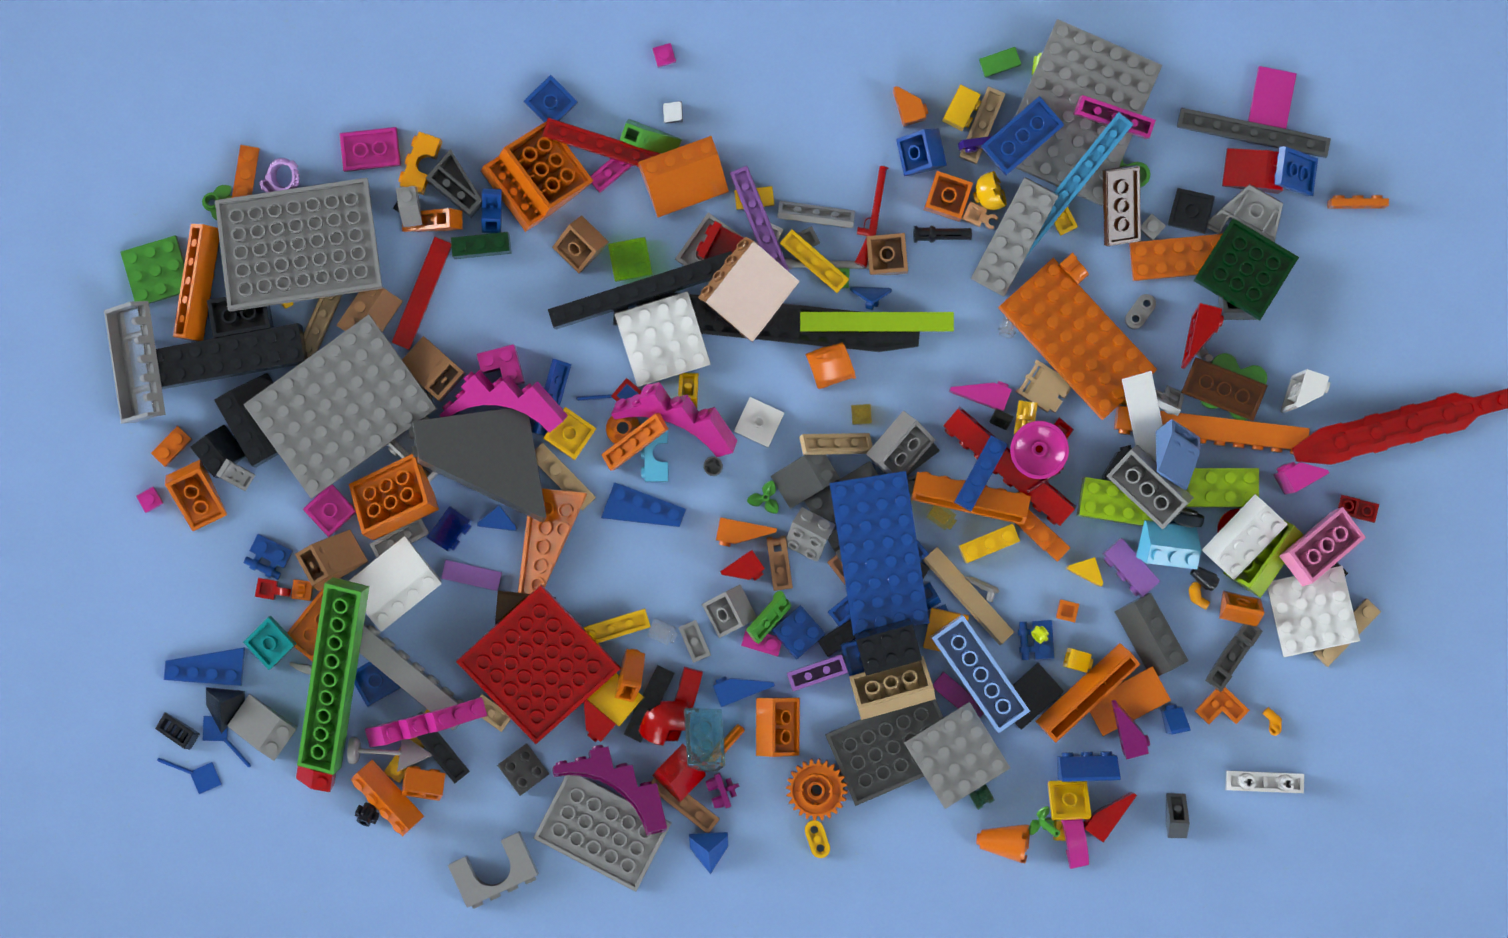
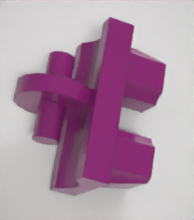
M714 774L715 777L706 781L708 791L719 788L721 795L711 798L714 808H722L724 806L729 808L731 803L727 791L730 792L731 798L737 796L735 789L740 787L739 783L733 784L731 778L725 779L727 787H725L721 774Z

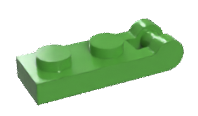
M778 591L773 595L774 599L746 629L754 642L759 644L791 608V603L786 599L782 591Z

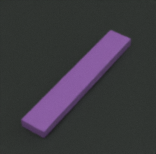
M748 166L730 172L758 245L790 272Z

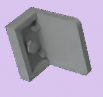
M802 507L791 524L786 538L787 547L809 559L819 561L825 544L836 524Z

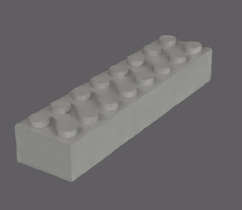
M364 623L359 653L431 712L464 702L462 699L456 700L453 697L454 693L449 688L439 686L438 683L440 681L432 674L427 676L423 672L425 669L419 663L409 661L410 656L403 650L397 651L394 648L395 644L390 639L380 637L379 634L381 632L372 625L367 626ZM459 725L451 727V729L455 730Z

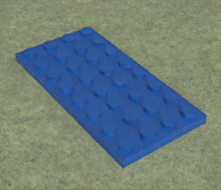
M906 471L829 483L853 635L909 618L913 626L930 623Z

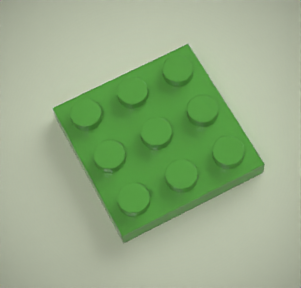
M176 235L120 252L134 301H149L150 304L180 294L185 262Z

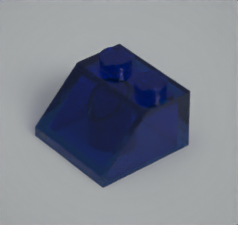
M449 506L427 538L448 552L451 549L454 551L460 544L458 539L461 535H466L471 529L470 523L472 520L454 507Z

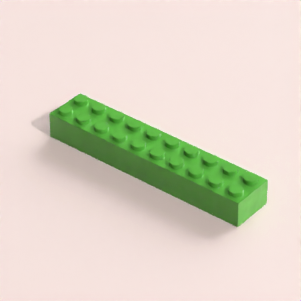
M334 577L324 583L297 766L332 775L342 768L370 586Z

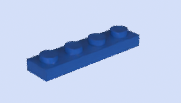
M552 359L544 389L560 406L572 364ZM535 420L532 433L545 436L548 431Z
M992 435L990 436L954 503L972 511L1008 445L1007 443Z

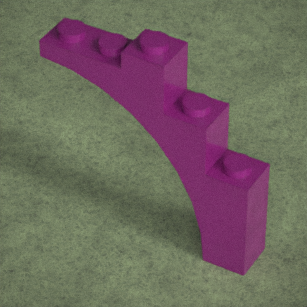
M597 745L592 747V750H589L588 759H586V756L575 758L574 762L567 763V760L557 762L553 766L554 777L568 775L587 777L598 780L619 792L637 812L642 821L646 836L667 830L657 783L652 784L651 781L644 782L638 787L633 765L623 763L613 768L609 746Z

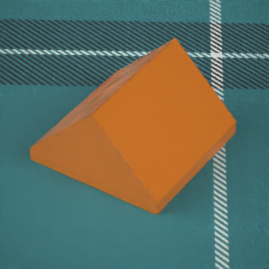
M1223 591L1219 619L1257 627L1265 613L1261 599Z

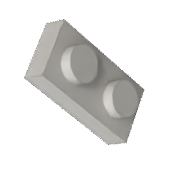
M696 620L678 627L693 663L711 656Z

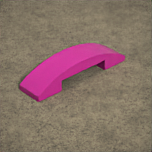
M1061 820L1067 844L1066 854L1070 869L1089 865L1088 846L1083 820Z

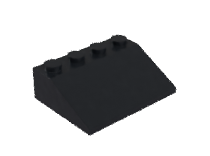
M268 373L214 399L248 461L255 468L279 455L243 405L274 383Z

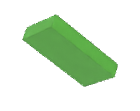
M1015 47L979 59L985 78L1021 66Z

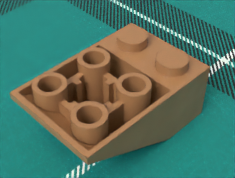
M424 336L402 359L418 383L439 402H442L466 375L463 370Z
M351 530L313 543L295 554L311 585L317 591L324 589V583L332 577L340 579L368 562Z

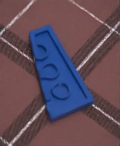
M614 482L601 518L680 527L686 509Z
M245 647L165 661L164 680L242 686Z

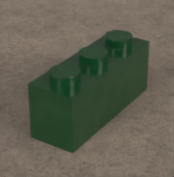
M508 232L451 237L452 257L454 259L512 254L510 234Z

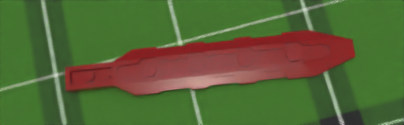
M1508 388L1477 397L1454 392L1436 397V399L1427 402L1413 403L1389 412L1367 415L1362 419L1351 422H1340L1321 427L1292 447L1295 461L1332 465L1371 452H1382L1390 447L1405 443L1412 444L1423 441L1424 438L1439 434H1450L1465 430L1478 416L1507 409Z

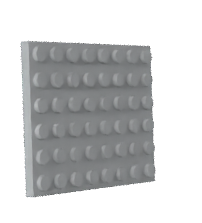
M1057 19L1015 116L1040 96L1063 122L1064 126L1021 162L1016 169L1059 187L1107 127L1106 125L1073 115L1079 97L1084 95L1141 115L1162 65ZM1125 134L1079 191L1078 196L1098 205H1103V170L1119 168L1132 134Z
M368 178L215 200L229 312L383 289Z
M370 315L364 317L243 404L311 499L412 427L413 421L422 420L437 409Z

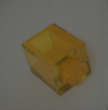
M936 505L933 506L926 516L928 520L943 531L947 528L951 529L957 521L954 519L955 513L948 508Z

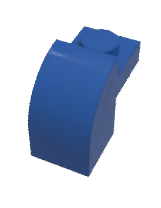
M482 189V233H501L502 189Z

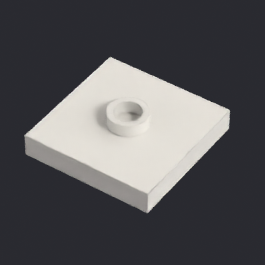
M750 397L734 432L769 448L784 412Z

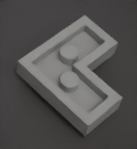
M1168 385L1164 393L1156 390L1159 408L1168 414L1178 416L1182 408L1184 394Z

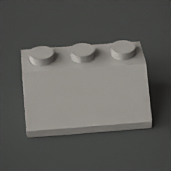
M903 411L866 455L887 474L906 471L907 474L935 439L916 419Z

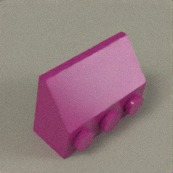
M1291 462L1276 469L1278 472L1273 474L1285 495L1303 489L1329 474V471L1302 462L1297 464Z

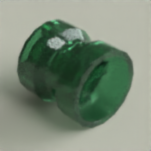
M986 784L981 786L978 791H973L969 794L978 810L983 808L984 804L995 801Z

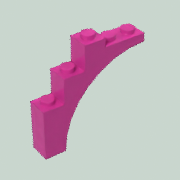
M480 369L475 374L471 371L463 378L466 382L461 386L463 389L455 396L457 400L454 402L448 401L442 407L444 411L439 415L440 417H448L470 407L498 405L512 408L528 415L539 422L549 433L568 416L538 381L533 385L531 383L527 384L521 390L509 375L505 379L500 377L492 384Z
M660 382L647 384L643 387L641 394L618 400L611 413L614 419L626 417L650 418L655 413H660L664 421L681 427L700 439L716 457L733 453L737 443V439L715 407L698 411L688 395L676 396L671 399Z
M479 697L424 714L365 728L369 747L383 746L427 733L442 731L487 716L483 698Z

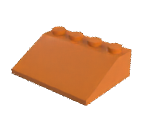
M712 136L638 163L657 218L729 192Z
M412 454L349 484L361 533L373 541L439 510L435 493L422 466L417 463V458H413Z

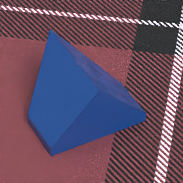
M728 832L689 834L690 849L710 874L728 848Z

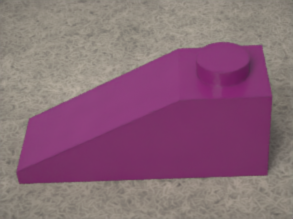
M1112 700L1120 744L1126 760L1149 754L1148 746H1150L1148 735H1144L1141 728L1118 702Z

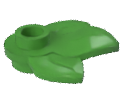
M229 185L216 187L214 192L207 193L202 199L203 207L211 212L215 220H217L215 204L209 205V201L232 198L230 196L231 186Z

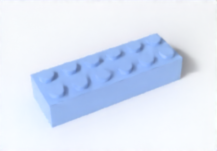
M960 615L930 636L997 733H1000L1030 712L963 615Z

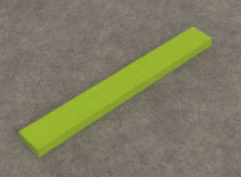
M800 312V332H954V312Z

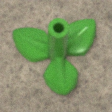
M771 480L762 487L763 495L754 493L748 497L747 502L755 507H759L765 502V510L777 514L779 511L777 501L769 499L776 492L775 483Z
M1048 806L1041 808L1036 814L1039 819L1032 820L1030 823V835H1034L1040 826L1054 837L1060 835V831L1054 827V820L1051 817L1045 818L1050 812Z

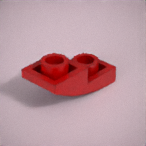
M1341 495L1338 508L1343 507L1351 518L1375 523L1379 504Z
M684 667L674 701H684L688 711H692L703 671Z

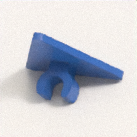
M850 287V291L866 300L865 308L869 310L878 307L879 300L892 292L891 288Z

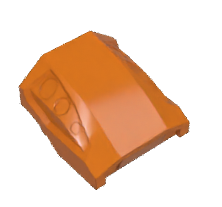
M843 342L822 347L805 354L818 389L851 378L856 379L854 368Z

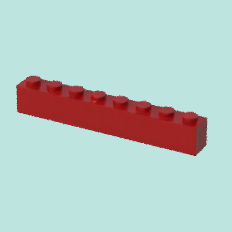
M960 406L943 425L946 428L944 431L949 436L958 438L960 440L959 444L963 448L972 450L977 460L990 436H994ZM1006 447L993 473L995 475L1000 474L1004 478L1003 482L1009 487L1014 486L1018 492L1031 496L1032 506L1038 512L1043 511L1047 515L1046 518L1055 525L1057 523L1061 526L1075 510L1076 505L1048 481L1028 493L1027 489L1041 479L1030 478L1022 474L1012 461L1010 449Z

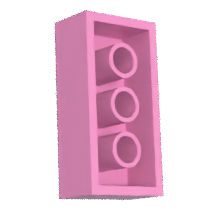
M1341 507L1331 511L1279 556L1303 587L1314 583L1366 537L1346 510Z

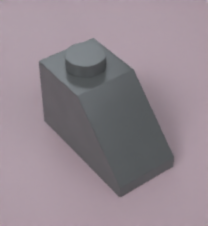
M1166 793L1167 837L1187 838L1190 822L1186 794Z

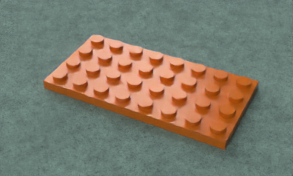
M1054 257L998 307L1101 420L1106 418L1126 399L1122 379L1152 371L1153 374L1157 371L1156 367L1079 284L1077 285L1059 266Z

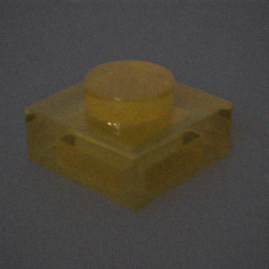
M870 404L851 405L852 425L872 424Z

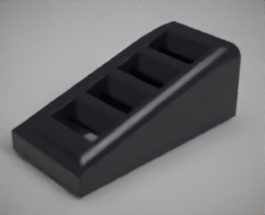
M166 712L155 728L180 747L188 750L193 747L200 735L199 732ZM170 720L171 723H170V725L168 726L167 730H165L164 728H165L166 724L168 723V721ZM175 725H177L175 731L172 734L171 732L173 728L175 727ZM182 729H183L184 731H183L182 735L180 736V738H178V735L180 734V732H181Z

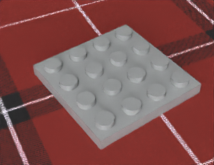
M970 702L904 742L945 809L1010 769V766Z

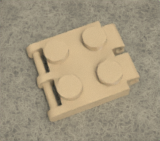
M1036 360L1034 362L1035 366L1029 375L1026 374L1024 383L1015 392L1030 402L1038 403L1037 406L1045 412L1051 410L1056 413L1063 402L1057 397L1061 396L1065 399L1072 387L1067 384L1059 373ZM1038 366H1039V367H1040L1039 370L1037 371V373L1035 374V376L1032 377L1033 374L1035 373V371L1037 370ZM1029 381H1031L1030 384L1028 385V387L1026 388V390L1023 392V390H1024V388L1026 387L1027 383H1028Z

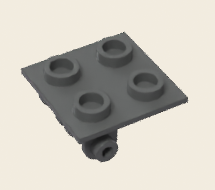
M527 743L497 765L519 796L549 775Z

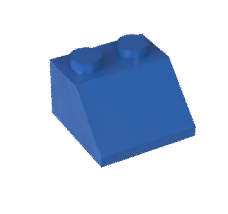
M939 128L923 129L896 139L904 176L933 171L947 166Z

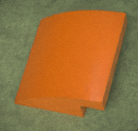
M546 122L505 146L500 155L485 164L480 171L493 189H502L503 203L525 232L568 203L593 182V179L567 144L542 137Z

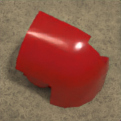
M661 701L660 705L654 707L651 711L647 710L638 730L644 739L656 745L664 746L665 741H678L681 732L687 731L689 714L686 703L684 701Z

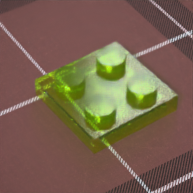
M645 237L608 244L615 282L653 275Z

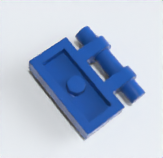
M257 534L249 550L256 555L254 559L246 556L243 563L250 566L249 568L254 571L258 570L264 573L268 578L273 577L278 580L281 573L276 571L277 566L286 567L293 550ZM262 558L271 562L269 567L260 563Z
M1052 620L1032 621V629H1027V621L1019 622L1020 630H1018V636L1020 635L1021 642L1019 653H1021L1022 660H1029V652H1034L1035 660L1055 658ZM1035 626L1046 628L1049 633L1047 636L1048 641L1040 644L1033 638L1034 646H1028V635H1032L1031 632Z

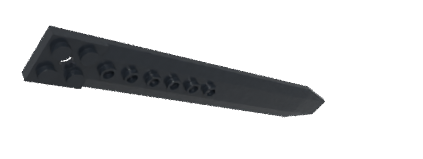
M673 292L658 298H654L636 304V306L644 305L679 293ZM689 294L701 334L745 338L715 310L698 298L699 295ZM782 304L755 338V340L823 347L843 342L846 349L885 352L918 347L920 332H800V312L860 311ZM628 307L614 311L613 325L618 326L615 313L627 310Z

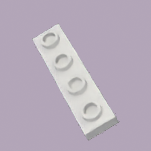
M1226 770L1225 790L1304 793V774Z

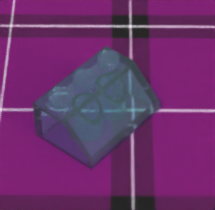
M685 708L687 766L698 771H719L725 766L722 709Z

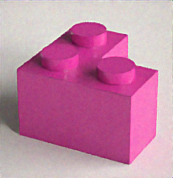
M514 344L477 354L480 370L483 374L501 370L503 379L509 375L517 385L525 383Z

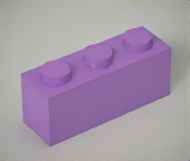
M1122 538L1118 539L1103 553L1105 556L1103 560L1109 567L1114 566L1118 571L1116 575L1123 582L1126 580L1129 583V589L1135 596L1144 597L1160 582L1145 563L1136 557L1137 554Z
M842 654L787 672L792 691H796L846 674L848 671Z

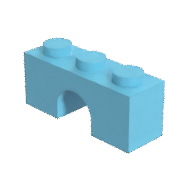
M668 430L641 450V459H645V466L641 467V478H645V482H669L668 462H659L653 457V450L657 445L668 444Z

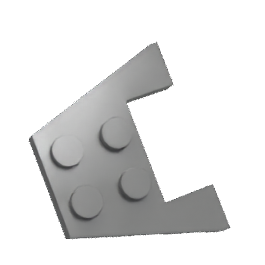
M1249 184L1209 219L1207 228L1220 234L1230 217L1275 242L1283 202Z

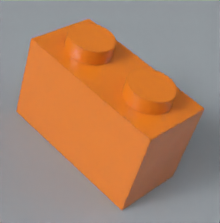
M418 766L407 767L404 772L401 795L440 801L443 796L445 773H440V770L430 769L428 771L421 770Z

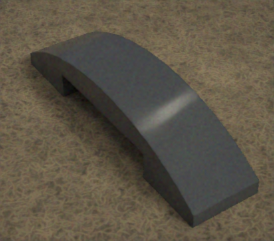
M1243 624L1221 653L1205 681L1222 692L1232 678L1231 675L1263 631L1256 626Z

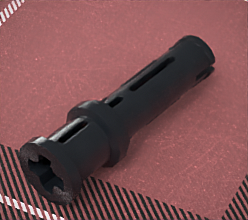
M914 226L913 228L914 243L918 241H930V243H933L935 240L972 239L971 228H935L934 226L926 228Z

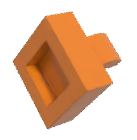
M293 579L291 598L311 601L313 586L310 581Z

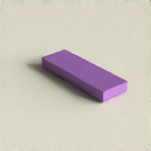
M445 560L441 579L498 591L502 572Z

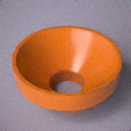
M611 416L606 424L607 436L616 444L640 426V422L637 417L614 419ZM621 422L627 423L629 427L628 431L624 434L617 431V426Z

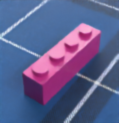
M1084 95L1079 97L1073 114L1108 126L1116 114L1120 112L1134 123L1127 133L1144 139H1150L1156 121Z

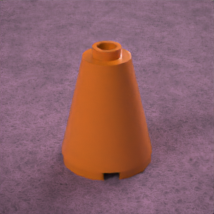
M1029 825L982 829L981 833H977L976 844L980 845L982 850L1025 864L1028 856L1025 855V852L1029 849Z

